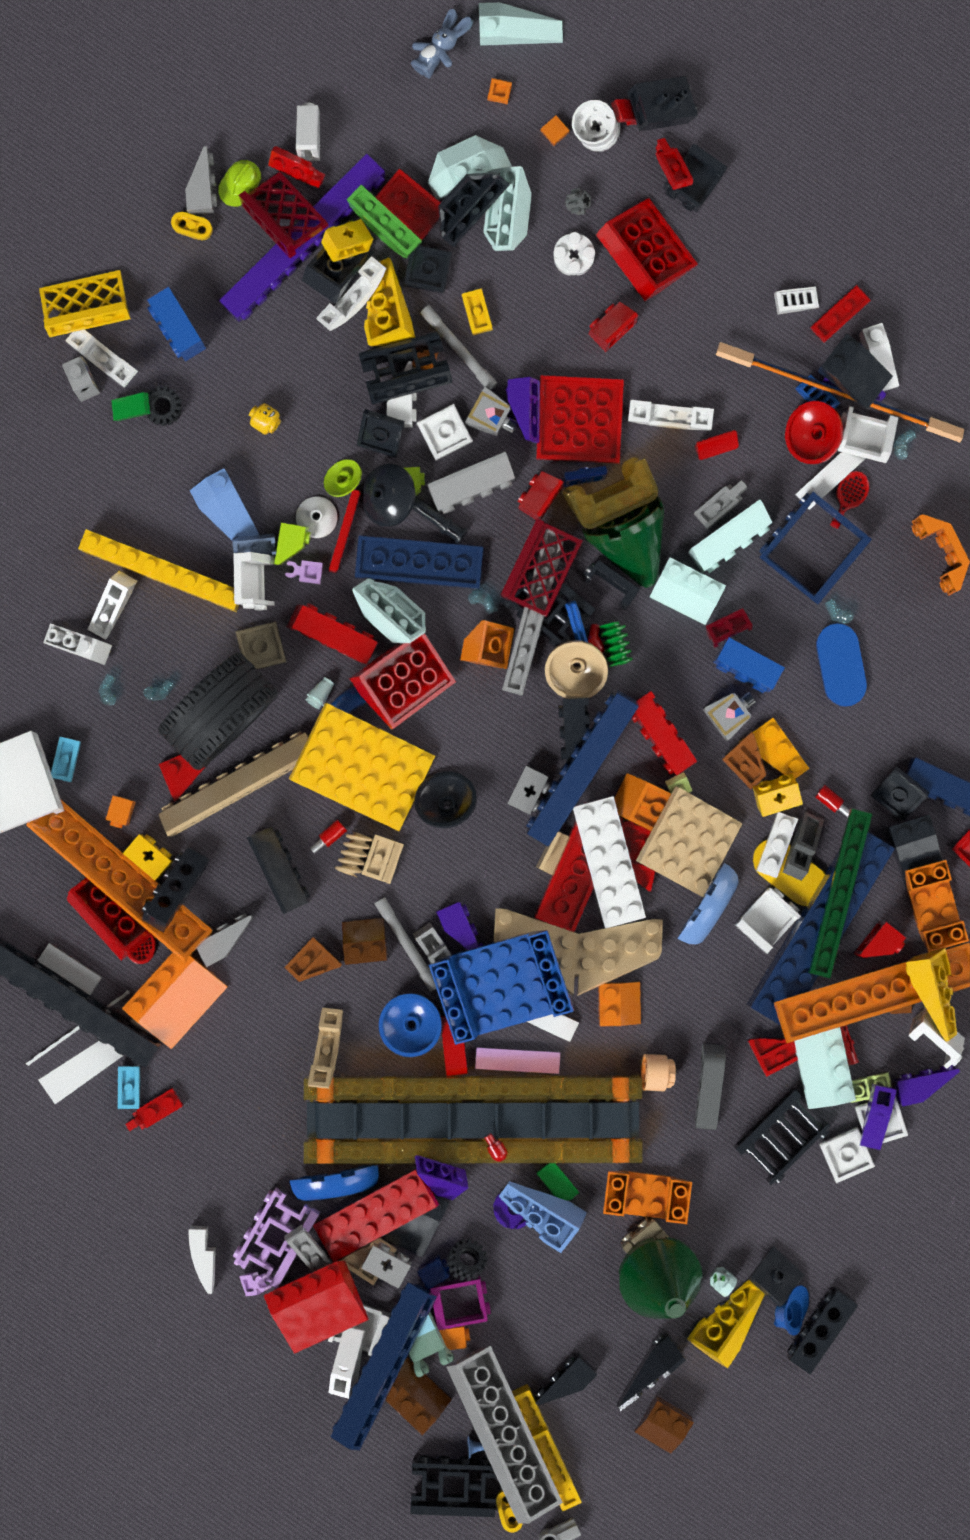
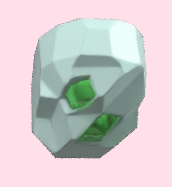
M717 1267L710 1274V1285L724 1297L728 1296L737 1284V1278L724 1267Z

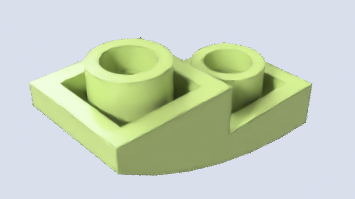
M889 1072L852 1080L856 1101L851 1103L868 1100L872 1083L892 1087Z

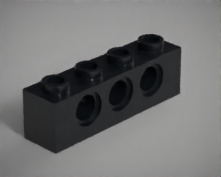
M189 847L186 848L184 853L179 852L174 861L176 865L173 869L169 868L163 877L166 880L162 885H157L153 892L154 898L152 901L147 900L141 910L144 912L142 920L163 933L207 868L209 862L208 858ZM180 870H187L190 874L184 875ZM176 886L179 890L173 891L169 887ZM164 902L168 907H161L158 903Z
M836 1287L825 1294L823 1298L825 1302L820 1308L817 1307L811 1315L813 1319L809 1325L805 1324L799 1333L800 1338L796 1343L793 1342L787 1350L789 1353L787 1355L788 1359L810 1375L858 1307L856 1301ZM833 1307L838 1308L836 1316H828L829 1309ZM819 1325L826 1326V1330L822 1334L816 1333V1328ZM808 1342L814 1343V1348L811 1351L804 1350V1345Z

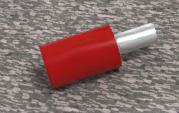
M823 785L815 795V798L834 813L839 810L848 817L850 810L843 805L844 800L827 786Z
M337 819L318 835L320 840L310 849L315 854L324 845L327 847L331 846L347 832L346 828Z

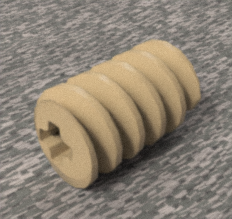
M353 832V834L346 835L351 841L343 843L348 848V850H341L345 858H338V861L343 865L336 866L335 869L357 877L355 873L362 872L357 866L364 865L365 863L360 857H367L363 849H370V846L365 842L372 841L373 838Z

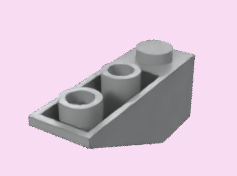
M207 146L203 147L185 189L187 211L192 215L214 214V207H217V197L212 192V186H216L214 173L211 174L210 166H214L213 153H209Z
M245 913L235 918V924L229 926L226 923L216 929L218 933L212 936L209 935L197 950L206 967L228 956L254 918L253 915L247 916Z

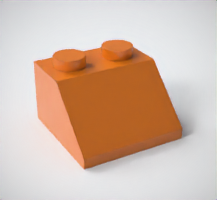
M607 982L598 986L600 1026L641 1024L640 982Z

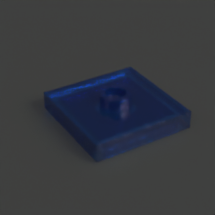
M606 466L595 468L583 467L577 471L565 472L563 477L564 486L603 481L607 475Z

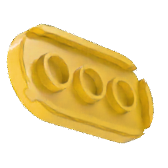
M767 840L761 842L754 850L753 863L755 870L758 867ZM789 845L777 878L758 871L756 872L798 905L807 906L825 874L812 862L807 875L802 881L783 873L791 847Z

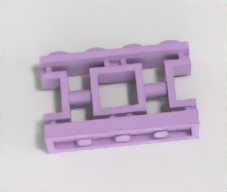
M277 1187L274 1192L269 1190L264 1199V1202L267 1203L264 1210L259 1208L253 1219L257 1221L255 1226L248 1228L243 1237L246 1239L243 1247L239 1245L233 1255L236 1258L233 1264L240 1265L243 1269L246 1268L249 1260L267 1269L266 1274L268 1277L264 1278V1281L270 1282V1285L278 1288L296 1253L286 1240L280 1250L261 1240L271 1223L290 1233L294 1230L287 1225L290 1217L293 1216L301 1221L306 1213L308 1217L303 1227L309 1233L320 1213L319 1210L310 1208L307 1204L304 1205L300 1213L283 1204L282 1202L287 1193L280 1191ZM275 1197L279 1198L275 1206L284 1211L280 1220L269 1216L267 1222H263L262 1220ZM254 1234L259 1235L255 1244L263 1248L260 1256L257 1257L249 1252L246 1259H243L242 1256ZM284 1250L288 1253L275 1276L271 1275L275 1266L266 1262L270 1253L281 1257Z

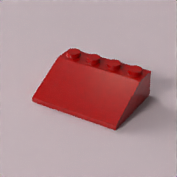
M650 198L606 222L596 234L644 301L657 295L698 265Z
M425 633L411 643H397L349 678L361 697L391 729L397 727L456 683Z
M85 878L69 890L67 901L121 961L138 949L152 935L89 879Z
M345 1260L336 1261L263 1295L272 1318L294 1354L369 1320Z

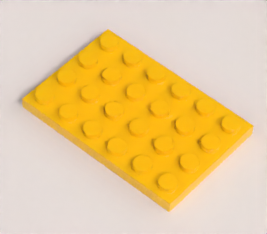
M325 703L289 780L400 831L414 802L415 793L424 781L435 756Z

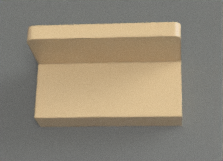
M558 831L549 847L546 846L536 867L552 875L568 840V836Z

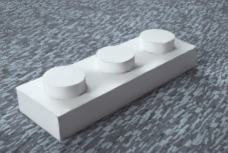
M777 812L756 871L777 878L798 821L797 818Z

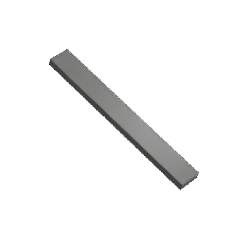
M546 530L543 537L545 544L557 541L555 533ZM559 544L547 547L550 558L561 555ZM545 549L540 550L537 563L548 560ZM559 559L552 561L555 572L558 567ZM550 563L538 566L541 577L553 574ZM536 568L532 581L539 579ZM555 577L543 580L546 591L552 589ZM541 582L530 585L532 596L544 593ZM546 596L534 599L536 607L545 611L548 604ZM524 607L502 691L521 696L524 692L544 618L543 615Z

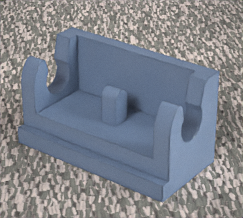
M274 534L232 538L233 553L254 552L276 555Z

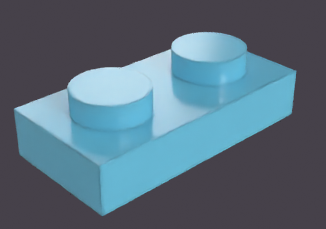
M64 737L59 738L51 770L53 778L72 782L81 746L80 741Z
M118 1066V1109H139L140 1067Z

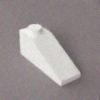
M883 323L862 329L859 333L862 345L893 375L883 391L899 387L890 344Z
M118 571L109 579L88 627L89 631L105 640L108 638L127 604L137 580L121 571Z

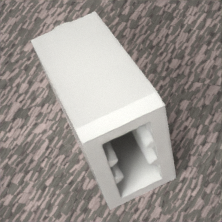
M303 103L302 106H297L296 151L298 157L307 161H320V114L318 105L313 103Z

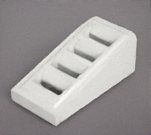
M816 287L776 291L774 294L778 315L819 308ZM807 293H811L812 304H808ZM800 294H802V296H803V301H804V304H803V305H800V299H799V295H800ZM791 296H795L796 305L792 306ZM783 297H787L788 306H784Z

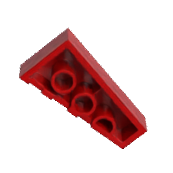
M309 603L306 606H296L286 626L287 628L295 629L302 635L317 640L319 643L331 649H336L339 653L367 665L378 643L373 640V635L365 631L362 634L354 631L355 626L345 621L342 625L336 622L337 617L327 612L325 615L317 612V607Z
M650 691L637 700L639 707L631 719L634 723L638 721L642 727L639 731L645 740H651L654 745L651 748L656 756H662L666 762L663 766L667 772L677 776L696 763L697 760L684 740L677 735L678 731L673 723L666 719L662 706L655 703L653 700L655 696Z

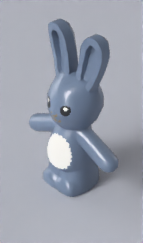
M450 9L446 14L442 27L434 32L432 43L414 42L412 44L414 50L421 51L419 57L411 61L412 67L428 79L433 75L440 60L445 67H451L452 61L446 52L453 49L457 38L471 28L473 21L470 17L463 18L453 28L457 20V12L454 9Z

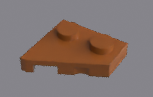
M752 731L722 758L750 789L766 776L756 738Z
M313 937L284 968L301 982L339 968L343 964Z

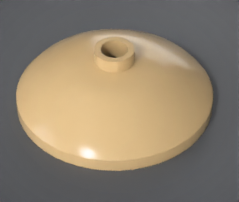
M578 640L568 641L558 645L549 654L545 665V676L552 690L564 698H590L603 688L608 676V665L602 652L594 645ZM580 663L581 666L575 667L573 664Z

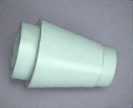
M324 677L307 693L306 701L313 707L320 709L326 703L334 683Z

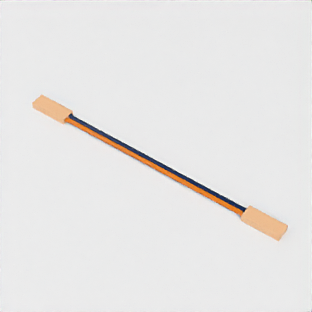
M722 342L719 343L716 356L747 367L755 365L855 401L838 387L759 360L754 357L753 353ZM874 401L870 406L927 427V431L958 442H961L963 439V428L932 417L925 419Z

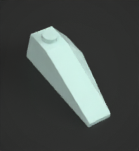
M500 2L479 3L480 45L563 43L561 20Z

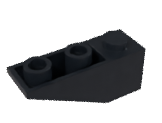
M579 1353L575 1357L571 1355L564 1363L565 1367L560 1372L557 1370L550 1377L549 1380L551 1382L546 1387L542 1386L535 1393V1404L538 1406L584 1390L597 1376V1370Z

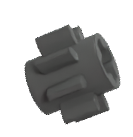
M580 188L572 189L571 194H568L565 204L567 209L571 211V214H586L585 210L591 206V197L586 190H580Z

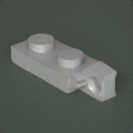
M741 480L734 487L731 484L727 487L725 486L701 506L694 515L708 530L739 504L743 499L740 495L747 489L746 484Z

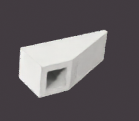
M412 361L408 362L404 371L415 369L412 368ZM417 393L388 400L387 416L405 421L404 427H413L417 414L416 409H412V401H416Z
M51 623L43 642L105 665L112 645Z
M352 1327L342 1332L331 1373L329 1393L349 1398L352 1395V1389L358 1382L365 1330Z

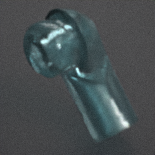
M912 429L895 440L894 454L900 460L908 456L907 444L916 438Z
M475 590L469 594V602L471 604H483L488 615L497 611L488 593Z
M834 599L824 603L833 621L846 624L853 620L854 615L852 611L838 609Z
M106 674L99 687V694L103 704L112 706L116 702V697L112 695L111 687L116 678Z
M166 679L161 687H146L143 694L150 701L163 700L175 685Z

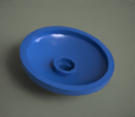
M403 994L395 997L386 1004L379 1018V1032L384 1044L392 1052L400 1056L416 1057L427 1053L435 1046L441 1035L442 1021L438 1009L429 999L418 994ZM410 1020L416 1023L414 1028L409 1027L408 1022Z

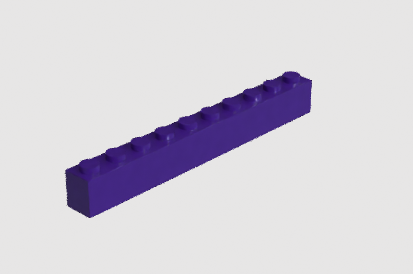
M366 154L314 206L315 210L328 222V227L295 249L296 255L292 258H289L275 244L219 300L221 305L238 322L242 319H248L253 313L252 309L257 304L259 306L262 305L267 299L266 295L271 290H277L282 284L281 280L286 275H292L297 269L296 265L301 260L303 262L306 261L312 254L310 251L315 246L319 247L322 245L321 242L325 231L332 226H340V221L345 216L348 218L354 213L347 202L352 193L360 185L369 192L374 187L376 189L379 188L385 181V171ZM299 220L294 226L304 227L305 220ZM309 220L308 227H315L320 222L318 220ZM292 232V239L294 241L302 236L303 232Z

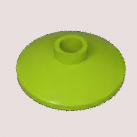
M342 460L334 464L327 471L324 478V488L327 493L334 497H342L351 493L361 480L362 471L360 466L353 460Z

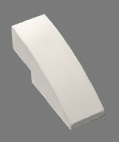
M191 1226L189 1228V1245L193 1264L206 1292L212 1294L215 1285L216 1248L207 1247L208 1226Z

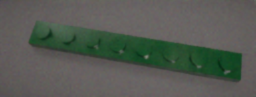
M850 808L808 973L831 978L872 817L871 813Z

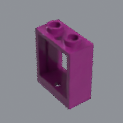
M480 1276L474 1280L472 1278L471 1281H467V1278H465L463 1281L459 1279L430 1286L431 1293L437 1296L433 1307L438 1330L488 1321V1315L491 1314L490 1304L485 1302L484 1294H487L485 1281H481ZM476 1284L481 1313L445 1319L440 1291Z

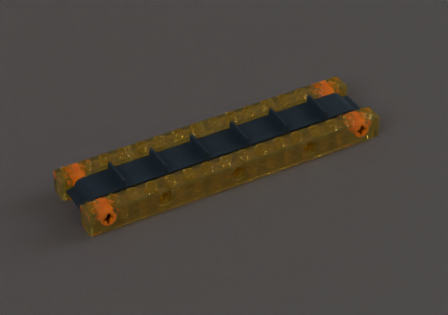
M641 1075L333 1076L329 1089L308 1086L309 1076L304 1077V1100H310V1102H307V1137H312L304 1141V1164L416 1163V1155L441 1163H642L641 1138H635L639 1137V1101H636V1099H642ZM462 1099H483V1101H462ZM547 1099H568V1101H547ZM589 1099H605L606 1101H592ZM378 1100H399V1101H378ZM491 1133L495 1140L499 1139L502 1141L508 1152L507 1157L501 1162L495 1161L487 1151L488 1143L485 1139H481V1141H465L463 1138H484ZM378 1138H399V1139H398L397 1141H381V1139H378ZM547 1138H568V1139H565V1141H549V1139H547Z

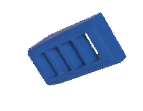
M803 382L795 388L807 402L816 401L823 395L825 398L820 402L826 403L829 401V405L834 409L840 404L830 392L812 386L805 392L803 389L808 384ZM817 388L819 392L811 398L809 395Z

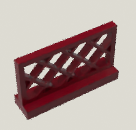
M278 172L250 193L243 191L238 195L246 212L289 258L296 255L295 249L328 227V222L281 172ZM281 180L283 189H272L273 185ZM260 194H267L266 201L256 200L255 197ZM271 194H281L280 201H270ZM285 195H295L294 202L284 201ZM269 206L279 207L278 213H268ZM283 207H293L292 214H282ZM297 207L307 208V213L296 214ZM280 219H291L290 225L280 226ZM305 220L304 227L294 226V221ZM309 220H318L320 222L315 227H308ZM292 232H303L302 236L294 241L292 239Z
M537 518L502 590L501 597L547 617L583 541ZM546 530L554 532L557 541L546 545L543 538ZM542 540L543 546L538 547ZM571 540L577 543L573 551L564 553L561 542ZM559 544L562 555L550 558L547 547ZM545 549L548 560L536 563L534 558L536 551ZM571 555L569 561H567L566 556ZM564 558L566 563L565 569L555 572L552 561ZM533 559L534 565L529 566ZM550 563L553 574L541 577L538 566ZM536 568L539 579L527 582L525 577L527 570ZM555 577L557 582L556 588L546 591L543 580ZM524 578L525 584L520 585ZM541 582L544 593L532 596L529 585ZM527 587L530 598L520 600L515 597L518 589ZM553 593L551 599H549L548 594ZM546 596L548 605L545 611L536 607L534 599Z

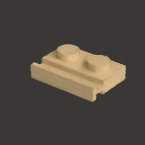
M375 835L362 875L391 884L404 844Z

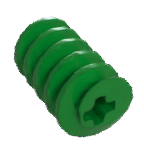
M619 622L599 626V629L606 630L601 634V637L608 638L603 642V645L609 646L604 651L605 654H611L606 659L607 662L613 663L609 667L627 664L633 660L632 657L626 656L632 652L631 649H625V646L630 644V642L623 640L624 637L628 636V633L621 632L626 625L619 624Z

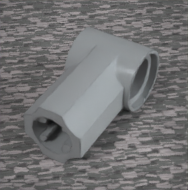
M572 1517L552 1528L541 1530L538 1538L539 1540H544L546 1537L551 1536L554 1540H573L581 1536V1533Z

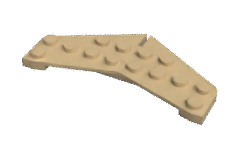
M496 908L494 942L532 931L548 930L568 993L574 994V977H578V996L657 960L662 952L663 920L650 919L577 934L507 909Z

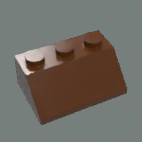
M408 1356L385 1399L421 1435L437 1421L452 1400L426 1374L417 1377L414 1371V1363Z

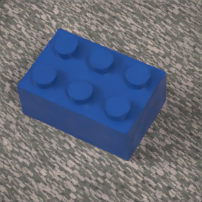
M169 287L147 299L151 305L147 309L156 323L161 322L158 326L167 341L172 340L169 344L178 358L182 356L184 361H187L206 349Z
M730 637L724 641L713 662L717 664L716 668L724 673L731 672L735 674L734 678L742 683H752V688L761 693L773 690L785 668Z

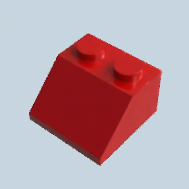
M621 302L616 306L614 304L609 306L605 311L606 315L601 320L597 318L589 326L591 328L589 335L605 352L634 327L638 319V314Z
M543 471L539 476L537 474L534 475L529 483L532 487L528 493L524 491L517 501L520 503L518 509L535 520L537 518L542 519L563 486V481Z
M879 920L854 951V954L863 958L892 955L894 952L898 953L905 945L903 941L906 937L887 922Z

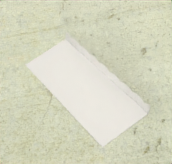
M127 990L122 996L107 1005V1007L110 1008L130 992ZM134 1019L131 1020L132 1023L151 1034ZM79 1026L25 1064L29 1066L80 1029ZM98 1041L40 1078L39 1082L54 1104H56L123 1055L118 1054L114 1047L108 1043L103 1044Z

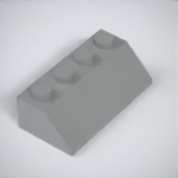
M503 452L429 483L428 489L438 513L443 511V514H447L455 510L454 506L461 503L463 506L474 502L473 498L480 495L482 498L492 495V490L499 487L501 490L511 487L513 485L512 482L515 481V476L507 454Z

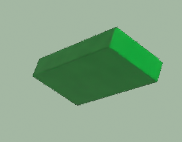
M143 392L111 400L113 421H122L150 414L148 393Z
M553 1159L537 1172V1175L555 1197L570 1201L579 1194L577 1188Z

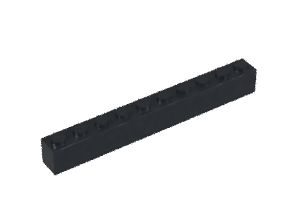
M0 938V976L8 979L12 986L24 989L29 997L33 999L38 998L44 1002V1006L48 1009L56 1010L61 1013L65 1020L78 1024L82 1031L94 1034L101 1043H108L114 1047L118 1054L131 1058L135 1065L146 1068L151 1063L163 1042Z

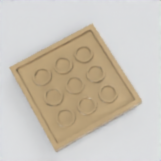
M675 786L636 861L704 897L742 823Z

